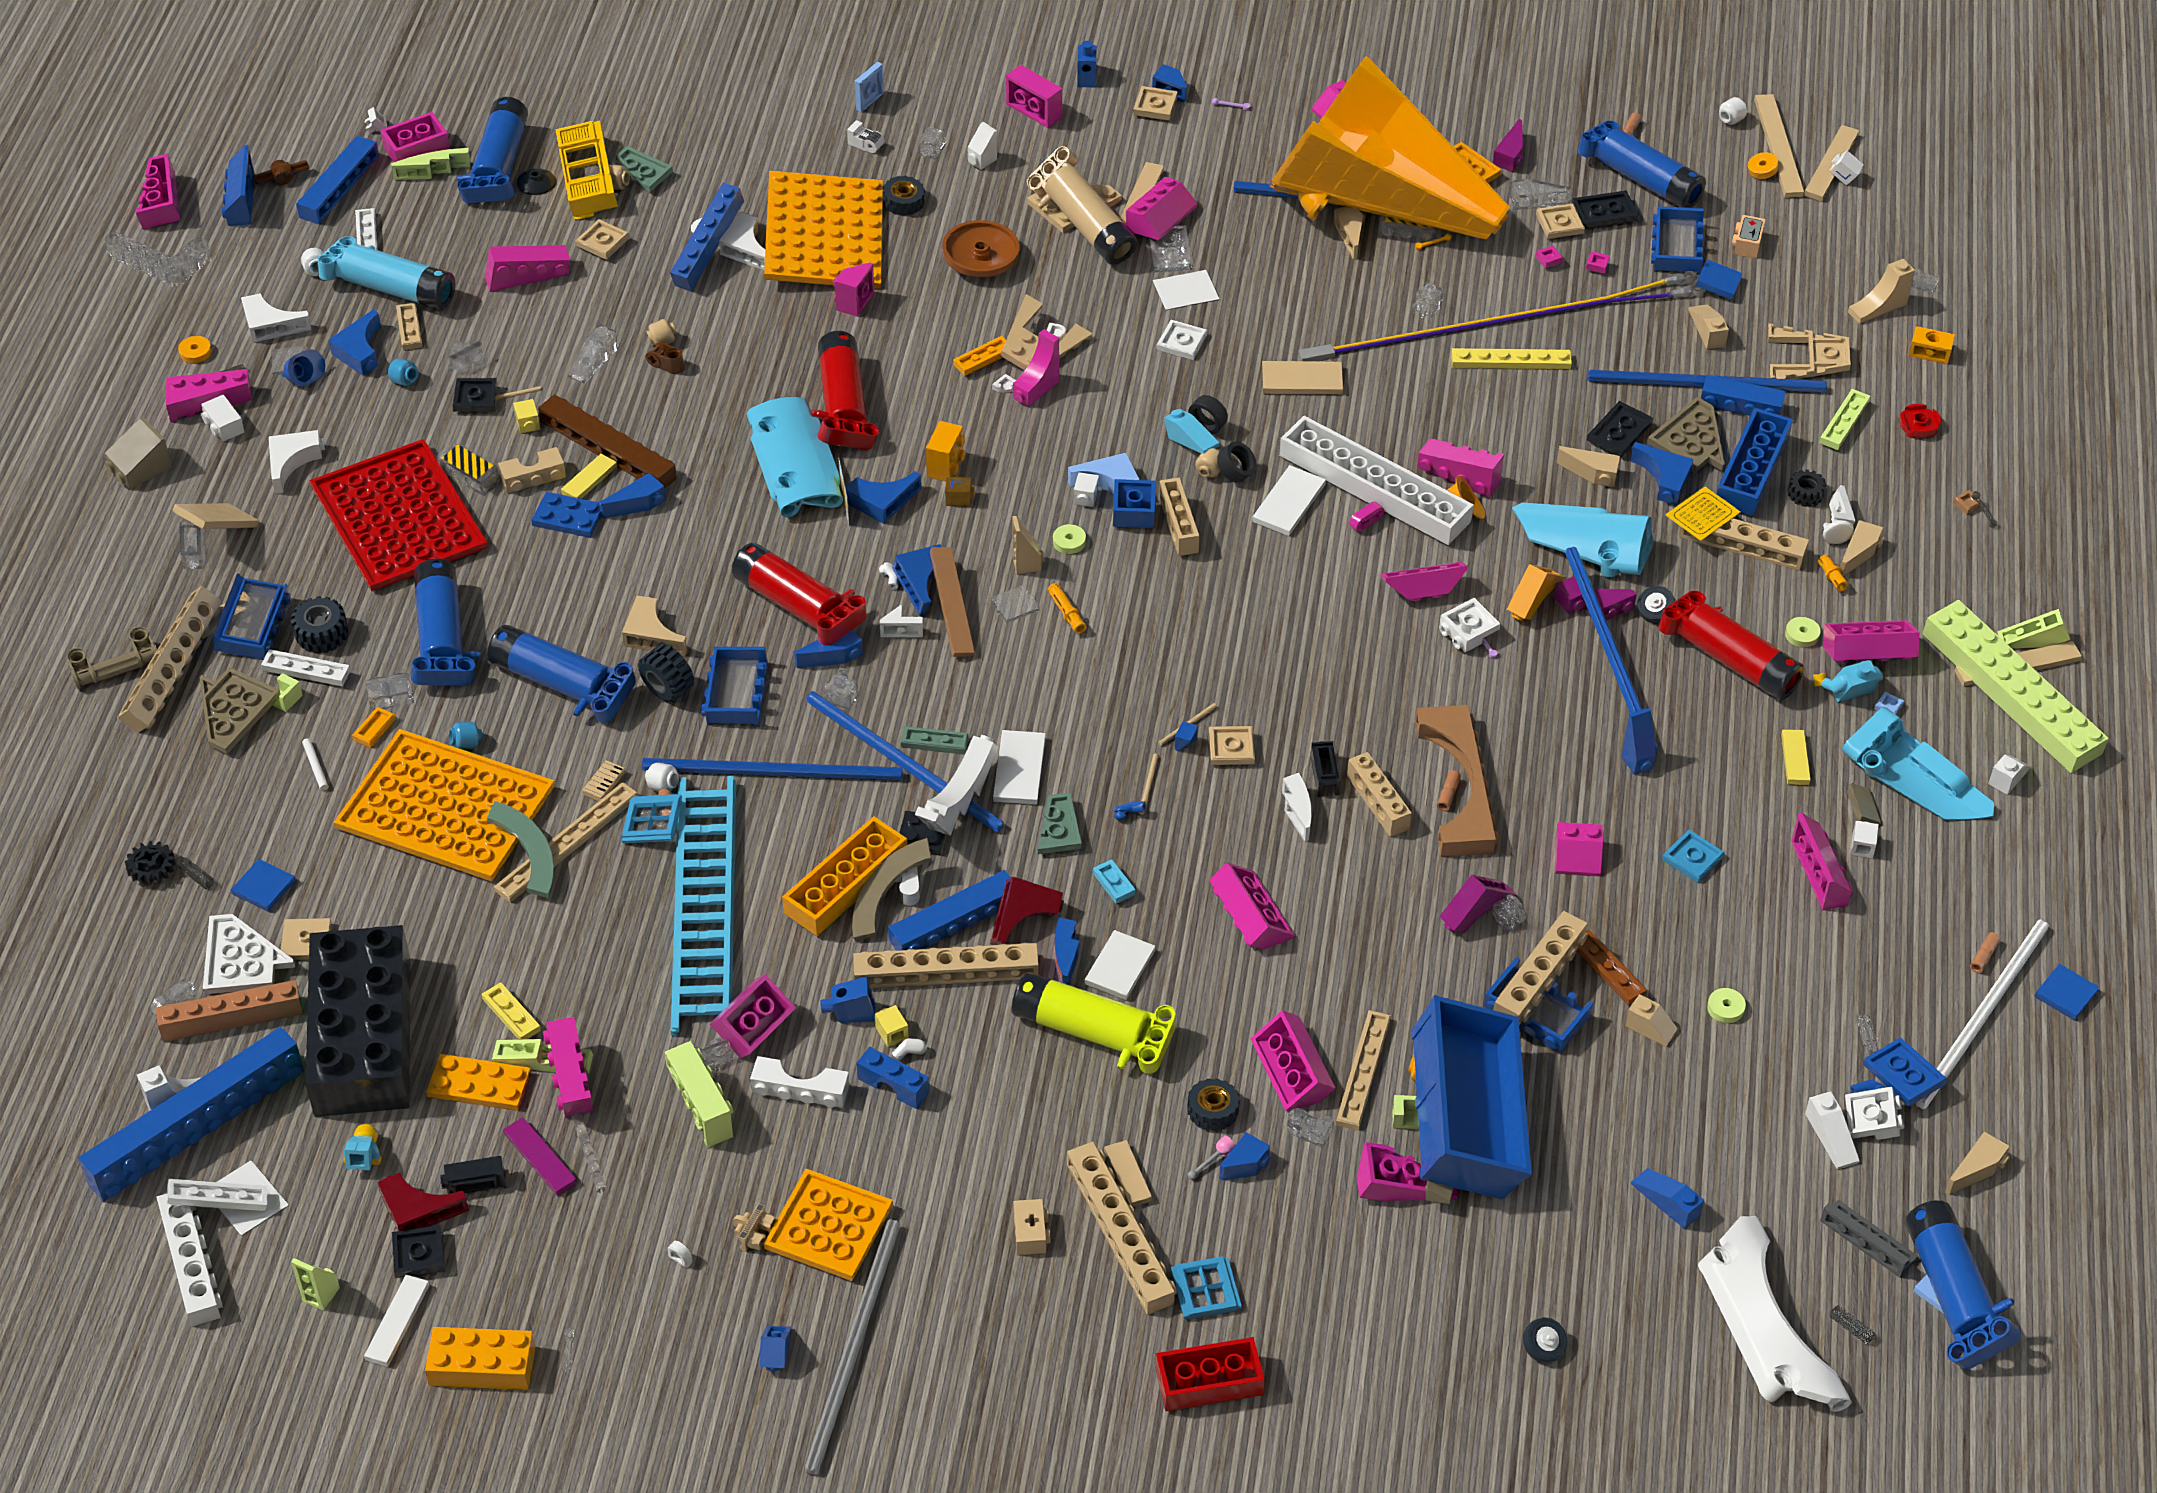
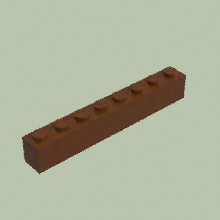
M554 394L538 407L541 423L598 456L603 454L616 461L618 468L639 479L650 473L664 485V489L677 479L676 467L671 460L665 459L657 452L643 446L640 442H636L626 434L615 430L611 425L603 423L595 416H591L583 411L580 407L569 403L566 399Z

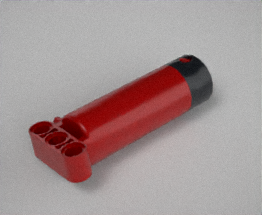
M845 331L828 332L818 342L825 411H811V416L823 419L817 437L820 441L828 444L870 450L876 441L879 429L876 425L867 423L856 339Z
M758 543L745 545L734 558L732 563L734 578L816 628L818 641L823 645L835 643L866 620V600L863 596L854 595L855 591L853 589L840 595Z
M1696 590L1689 591L1663 610L1658 626L1661 633L1665 635L1680 634L1684 640L1778 700H1784L1789 697L1800 683L1805 670L1802 663L1721 613L1723 611L1721 606L1713 608L1706 604V596L1702 592Z

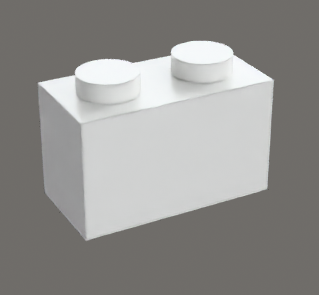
M224 395L201 404L203 409L201 416L204 423H209L213 435H218L222 442L244 433L241 417Z

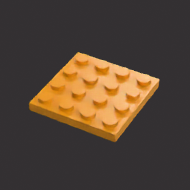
M805 1169L766 1238L764 1249L853 1281L893 1207V1200Z

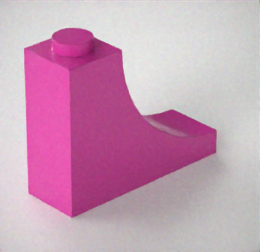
M1045 329L1039 333L1036 351L1028 367L1013 383V398L1027 407L1059 382V337Z

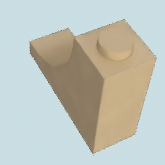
M1904 259L1888 264L1883 277L1876 287L1862 300L1849 306L1848 313L1861 324L1907 305L1915 269Z
M636 596L622 631L624 647L651 651L659 644H666L678 651L682 656H686L688 651L686 636L676 634L662 625L658 619L657 599Z

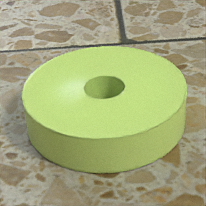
M1071 524L1062 525L1053 533V546L1061 553L1075 554L1085 547L1086 534L1079 526Z
M1796 617L1788 622L1785 636L1791 644L1807 648L1818 642L1821 631L1819 625L1814 620L1807 617Z
M1720 988L1712 992L1707 1005L1709 1014L1715 1020L1722 1023H1734L1740 1020L1746 1007L1743 996L1730 988Z

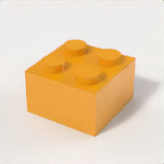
M939 421L926 447L927 477L946 481V477L957 475L959 463L964 461L966 450L963 449L965 443L963 426Z

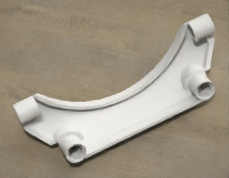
M1740 1216L1719 1240L1722 1247H1714L1698 1263V1267L1703 1273L1755 1379L1760 1394L1766 1400L1775 1402L1786 1391H1794L1796 1395L1828 1404L1832 1412L1846 1409L1852 1401L1838 1374L1801 1340L1775 1301L1768 1283L1765 1267L1766 1251L1770 1240L1757 1216Z

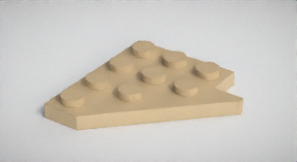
M1090 184L1109 207L1122 201V195L1110 185ZM1035 193L1027 197V204L1062 233L1075 227L1053 200L1042 209H1039L1037 204L1045 195L1040 196Z

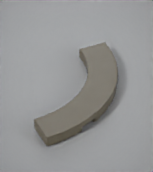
M927 838L911 843L891 854L864 883L858 895L853 913L852 929L855 941L877 936L876 921L878 907L882 897L886 895L890 887L895 883V880L904 872L907 873L919 865L932 861Z

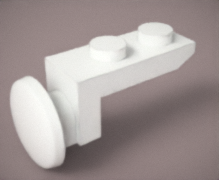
M1840 485L1829 503L1832 512V523H1824L1823 537L1830 544L1844 543L1854 533L1853 524L1855 523L1853 510L1845 487Z

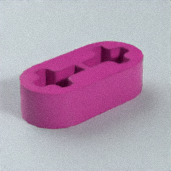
M1376 501L1371 502L1351 517L1349 525L1357 532H1361L1382 517L1384 508Z

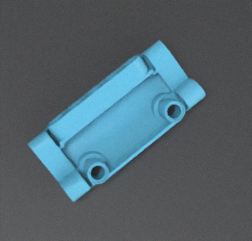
M799 397L778 398L761 403L748 410L747 418L753 432L750 440L754 446L770 496L777 502L781 515L784 517L794 516L802 504L827 508L840 506L843 503V497L839 489L840 476L828 443L820 441L817 437L821 424L818 418L811 416L808 401Z

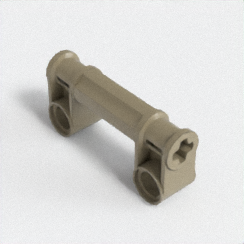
M144 627L133 628L129 633L133 647L132 652L94 665L90 664L84 649H71L66 656L77 690L81 689L83 685L92 682L98 683L119 674L142 668L144 664L150 663L157 648L148 630Z

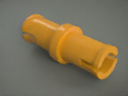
M1829 555L1821 556V560L1818 559V564L1824 570L1827 580L1833 583L1838 592L1846 590L1849 583L1841 574L1842 570L1840 567L1834 564Z

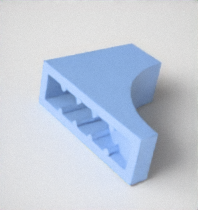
M1126 453L1068 467L1070 487L1075 486L1078 473L1099 475V488H1103L1114 494L1115 479L1139 480Z

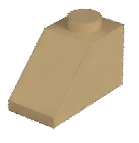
M1639 994L1628 1010L1626 1027L1667 1047L1678 1028L1660 1004Z

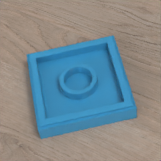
M1688 830L1662 855V860L1699 883L1724 858L1725 852L1693 831Z

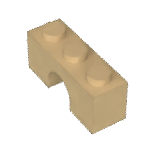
M555 447L537 452L538 463L533 466L520 464L518 458L498 463L500 478L507 494L566 478L564 462L558 448Z

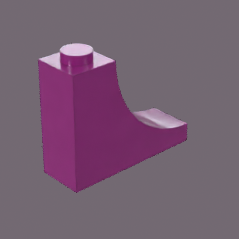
M1471 875L1439 917L1445 922L1444 926L1451 932L1465 933L1488 910L1505 902H1513L1518 895L1503 881Z

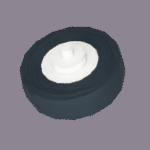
M1651 586L1640 594L1637 602L1638 611L1646 621L1660 623L1663 610L1675 602V598L1666 587Z
M1542 1317L1533 1320L1526 1327L1523 1333V1344L1531 1358L1538 1362L1549 1363L1559 1359L1564 1354L1567 1347V1335L1559 1322L1552 1318Z

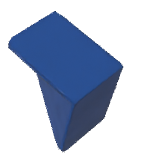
M1185 721L1181 723L1175 735V751H1180L1197 740L1198 725Z

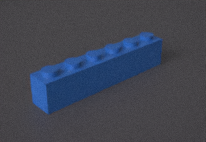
M356 136L346 149L339 154L337 159L329 165L328 169L319 176L318 180L308 189L303 197L297 201L296 207L299 218L320 224L379 157L377 142Z
M722 183L670 271L675 286L689 291L693 290L717 249L719 240L730 227L744 203L739 187Z
M1003 870L888 926L890 943L896 951L924 949L935 945L938 941L948 936L955 935L958 931L968 926L975 925L987 917L994 916L999 910L1006 880L1011 877Z

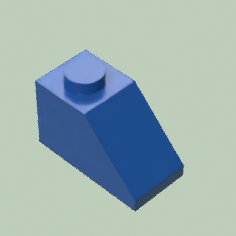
M1162 64L1152 77V88L1177 91L1176 100L1185 102L1187 85L1180 70Z
M1246 1132L1220 1164L1219 1178L1224 1181L1256 1176L1262 1168L1265 1169L1270 1163V1145Z
M766 1326L760 1341V1367H766L768 1371H779L781 1368H785L788 1361L791 1337L790 1326Z

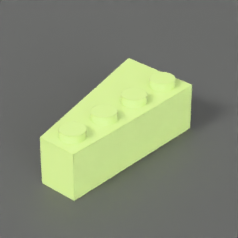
M691 1041L665 1051L666 1065L678 1090L684 1089L682 1095L688 1110L692 1109L698 1130H704V1143L706 1147L709 1148L732 1138L731 1114L733 1113V1108L728 1100L725 1101L723 1099V1091L718 1082L714 1083L710 1067L703 1064V1056L700 1049H695Z

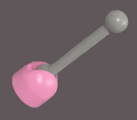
M1223 1136L1216 1144L1217 1152L1198 1168L1189 1171L1188 1178L1190 1180L1196 1179L1197 1174L1219 1155L1227 1157L1235 1147V1143L1228 1136Z

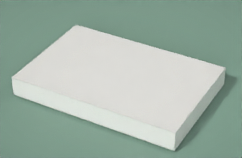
M1114 930L1085 978V984L1127 1000L1154 954L1155 945Z

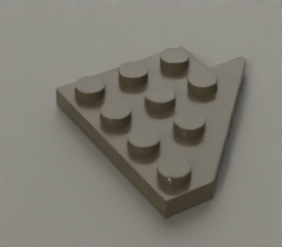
M1699 397L1693 399L1648 437L1647 443L1654 448L1694 459L1692 471L1695 473L1707 463L1721 471L1724 469L1725 463L1714 407Z
M230 667L216 681L201 675L199 678L210 747L228 754L279 699L281 695L280 690Z

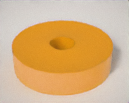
M1758 153L1748 161L1749 174L1757 179L1772 177L1779 169L1778 158L1772 153Z
M202 336L188 337L178 347L181 359L192 364L205 361L212 353L209 340Z

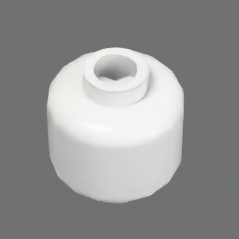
M1737 97L1730 98L1719 109L1721 120L1729 125L1738 123L1747 115L1746 104Z
M309 248L302 254V266L305 272L311 276H319L318 258L324 253L321 249Z
M654 763L646 771L645 780L651 790L670 789L672 791L678 785L679 774L672 765Z

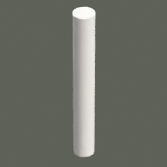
M308 738L304 739L302 743L321 791H325L329 786L312 742Z

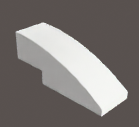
M1296 773L1283 778L1284 811L1306 842L1309 840L1311 803L1306 785L1300 774Z

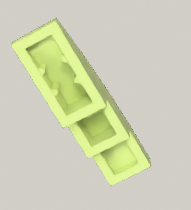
M469 148L430 152L391 164L394 180L432 179V174L451 173L452 168L471 167Z
M541 1039L496 1041L492 1057L493 1062L530 1067L531 1070L556 1072L555 1066L550 1067L547 1053L552 1052L551 1046L544 1045ZM580 1049L585 1072L589 1074L593 1053L591 1049Z

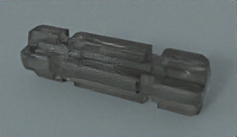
M184 857L178 862L179 869L204 889H209L214 885L213 878L188 858Z
M1836 1305L1832 1309L1830 1317L1836 1322L1840 1321V1325L1853 1335H1859V1339L1865 1344H1869L1873 1340L1875 1332L1868 1327L1864 1328L1862 1322L1850 1313L1846 1314L1845 1309Z

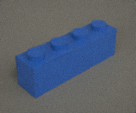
M1706 375L1701 399L1716 409L1751 416L1754 408L1780 415L1786 391Z

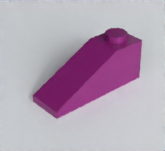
M1518 119L1494 150L1493 164L1510 172H1513L1517 166L1520 167L1524 158L1522 156L1523 133L1521 119Z

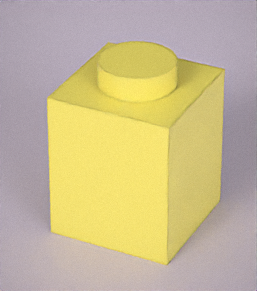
M530 399L513 403L520 434L540 430L534 400Z
M896 1005L875 1013L876 1029L887 1047L909 1038L908 1024Z

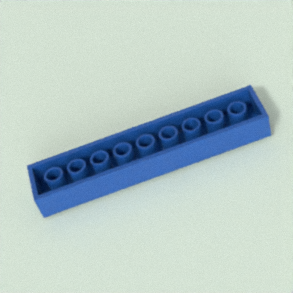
M282 1027L277 1028L79 1156L78 1160L87 1184L102 1202H105L109 1198L116 1196L130 1184L136 1183L150 1171L156 1170L170 1158L177 1156L185 1148L197 1143L211 1131L217 1130L231 1118L237 1117L242 1111L258 1103L266 1095L278 1090L280 1086L289 1080L298 1077L304 1071L297 1043Z

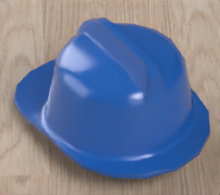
M313 349L305 350L292 356L285 362L284 373L281 375L297 386L308 385L323 376L326 367L325 360L318 351Z

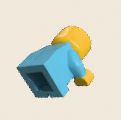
M359 1125L355 1129L353 1136L347 1141L343 1163L346 1164V1169L357 1170L359 1168V1170H370L371 1165H380L382 1157L376 1145L378 1132L372 1125Z

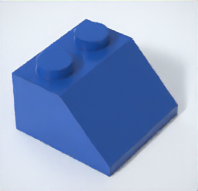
M1115 479L1113 527L1154 528L1156 481Z

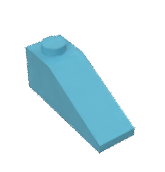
M1177 409L1164 417L1169 439L1203 454L1211 448L1216 449L1220 446L1219 441L1192 414Z

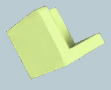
M282 673L277 678L281 695L273 706L287 712L303 695L299 681Z
M1394 1095L1392 1108L1393 1128L1419 1129L1418 1109L1416 1108L1415 1100L1417 1096Z

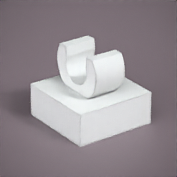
M372 107L368 110L369 118L365 120V123L368 125L366 129L370 133H373L376 129L380 131L387 128L386 118L377 109Z

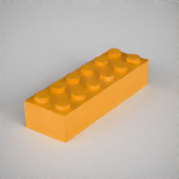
M873 816L782 896L784 914L815 936H818L857 901L864 883L880 864L891 854L907 846V838Z

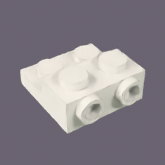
M1473 598L1442 614L1439 629L1442 635H1449L1452 638L1455 648H1461L1466 653L1481 645L1484 637L1499 630L1500 623Z
M1892 1087L1845 1095L1848 1128L1852 1139L1875 1135L1877 1140L1900 1136V1129H1904L1902 1115H1898V1110L1902 1109L1900 1096H1895Z

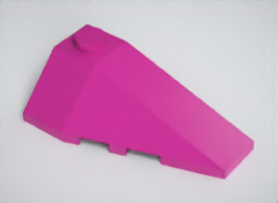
M1365 1142L1357 1174L1359 1198L1377 1201L1426 1200L1427 1181L1420 1179L1421 1164L1415 1162V1158L1410 1155L1404 1157L1394 1152L1395 1149L1388 1145ZM1454 1188L1451 1199L1458 1198L1457 1188Z

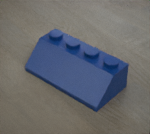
M244 145L229 160L228 169H225L227 181H224L226 194H223L225 207H222V216L226 218L228 226L251 224L254 193L253 175L255 172L249 145Z

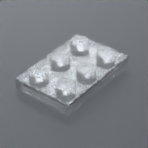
M1186 225L1175 226L1160 240L1148 237L1154 273L1193 270Z

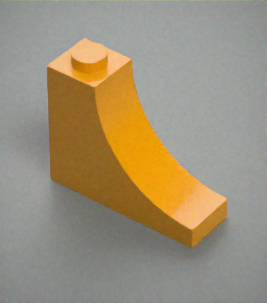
M1529 564L1507 610L1513 612L1511 616L1520 621L1524 619L1531 620L1544 598L1556 587V583L1565 580L1566 577L1549 568Z

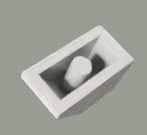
M984 122L980 124L968 145V162L980 170L997 160V130Z
M2005 754L1993 767L1988 784L2008 795L2029 771L2031 766L2011 755Z

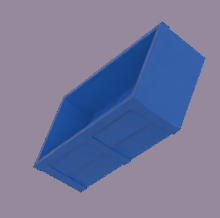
M1434 995L1425 1011L1411 1029L1414 1043L1417 1090L1415 1100L1416 1108L1418 1109L1421 1154L1420 1179L1503 1199L1524 1179L1532 1175L1518 1017Z

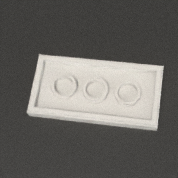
M1289 465L1253 515L1252 522L1289 536L1325 486L1326 479Z
M1002 730L993 802L1037 805L1045 733Z

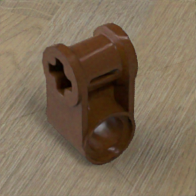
M662 341L657 342L655 348L645 355L647 362L651 366L658 367L671 374H678L684 370L681 349L670 346Z

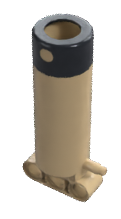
M1065 146L1057 148L1027 180V185L1031 190L1040 196L1045 195L1037 204V207L1042 209L1053 200L1108 264L1116 265L1125 261L1131 256L1137 246L1135 235L1075 169L1074 166L1077 164L1076 154Z

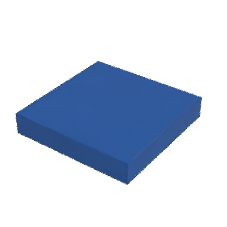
M1707 259L1695 286L1732 300L1743 273Z
M258 859L233 886L231 892L233 895L269 912L296 879L294 875Z
M2059 963L2036 991L2035 997L2075 1020L2098 993L2100 987Z

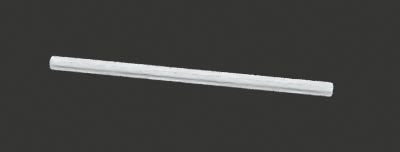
M2043 920L2036 922L1937 1067V1070L1946 1078L2048 930L2049 924ZM1938 1090L1919 1100L1915 1105L1921 1109H1926Z

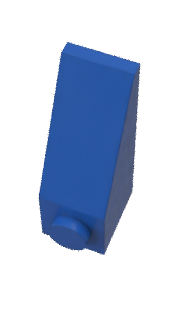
M648 473L600 501L601 515L603 518L650 510L666 501L664 485Z
M853 630L831 645H823L816 640L794 651L795 666L797 668L845 664L863 655L862 640Z
M1649 708L1631 713L1628 718L1621 757L1635 775L1653 769L1656 751L1652 716Z
M1649 1168L1631 1181L1632 1186L1683 1229H1686L1701 1216L1704 1199L1686 1184Z

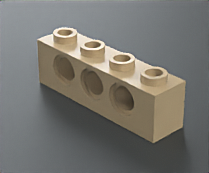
M1180 477L1160 480L1159 499L1178 556L1198 553L1199 534Z
M1366 752L1349 759L1347 777L1388 835L1392 837L1410 830L1411 811L1370 754Z

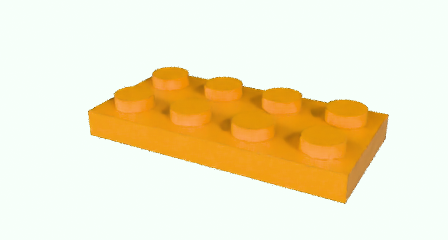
M440 1054L426 1091L427 1097L519 1111L531 1076V1068Z

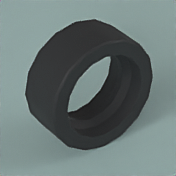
M1209 395L1198 397L1188 409V413L1192 414L1212 435L1218 433L1228 421L1226 408L1219 400ZM1201 408L1207 410L1215 421L1208 419L1203 414Z
M1239 441L1228 444L1219 451L1217 456V463L1221 472L1233 482L1244 481L1255 473L1257 468L1253 452L1248 446ZM1231 453L1238 457L1243 470H1240L1234 464Z

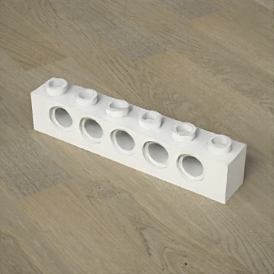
M167 1194L157 1196L191 1327L221 1318L218 1309L223 1307L219 1293L214 1294L213 1288H217L214 1273L209 1274L208 1269L212 1268L209 1254L204 1255L203 1249L207 1248L204 1235H198L197 1231L202 1229L198 1215L193 1216L192 1212L197 1210L196 1206L167 1204Z

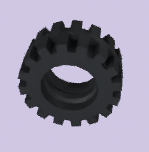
M1807 469L1805 472L1803 470H1799L1798 473L1795 472L1790 477L1788 485L1790 500H1795V504L1801 503V506L1804 507L1805 505H1808V507H1812V504L1818 505V502L1821 503L1826 490L1825 478H1821L1822 475L1820 473L1816 474V471L1809 472ZM1802 487H1809L1811 488V490L1804 489Z

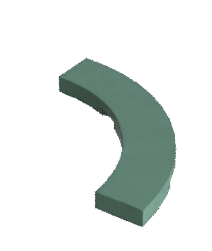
M494 801L487 817V823L496 825L511 835L514 834L520 840L531 864L527 892L549 898L554 880V864L551 849L545 836L526 815L506 804Z

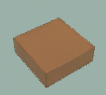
M1970 490L1958 495L1953 500V503L1966 515L1981 508L1983 505V501Z

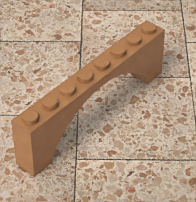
M1468 705L1417 708L1415 725L1418 738L1427 739L1449 752L1465 769L1472 790L1471 797L1463 810L1449 823L1439 826L1438 844L1441 857L1494 853L1495 844H1498L1499 837L1498 832L1494 831L1493 828L1495 827V816L1490 814L1492 807L1491 797H1487L1486 794L1488 793V782L1483 780L1485 770L1484 764L1480 763L1479 760L1481 759L1480 746H1476L1478 735L1477 730H1473V713L1469 712Z

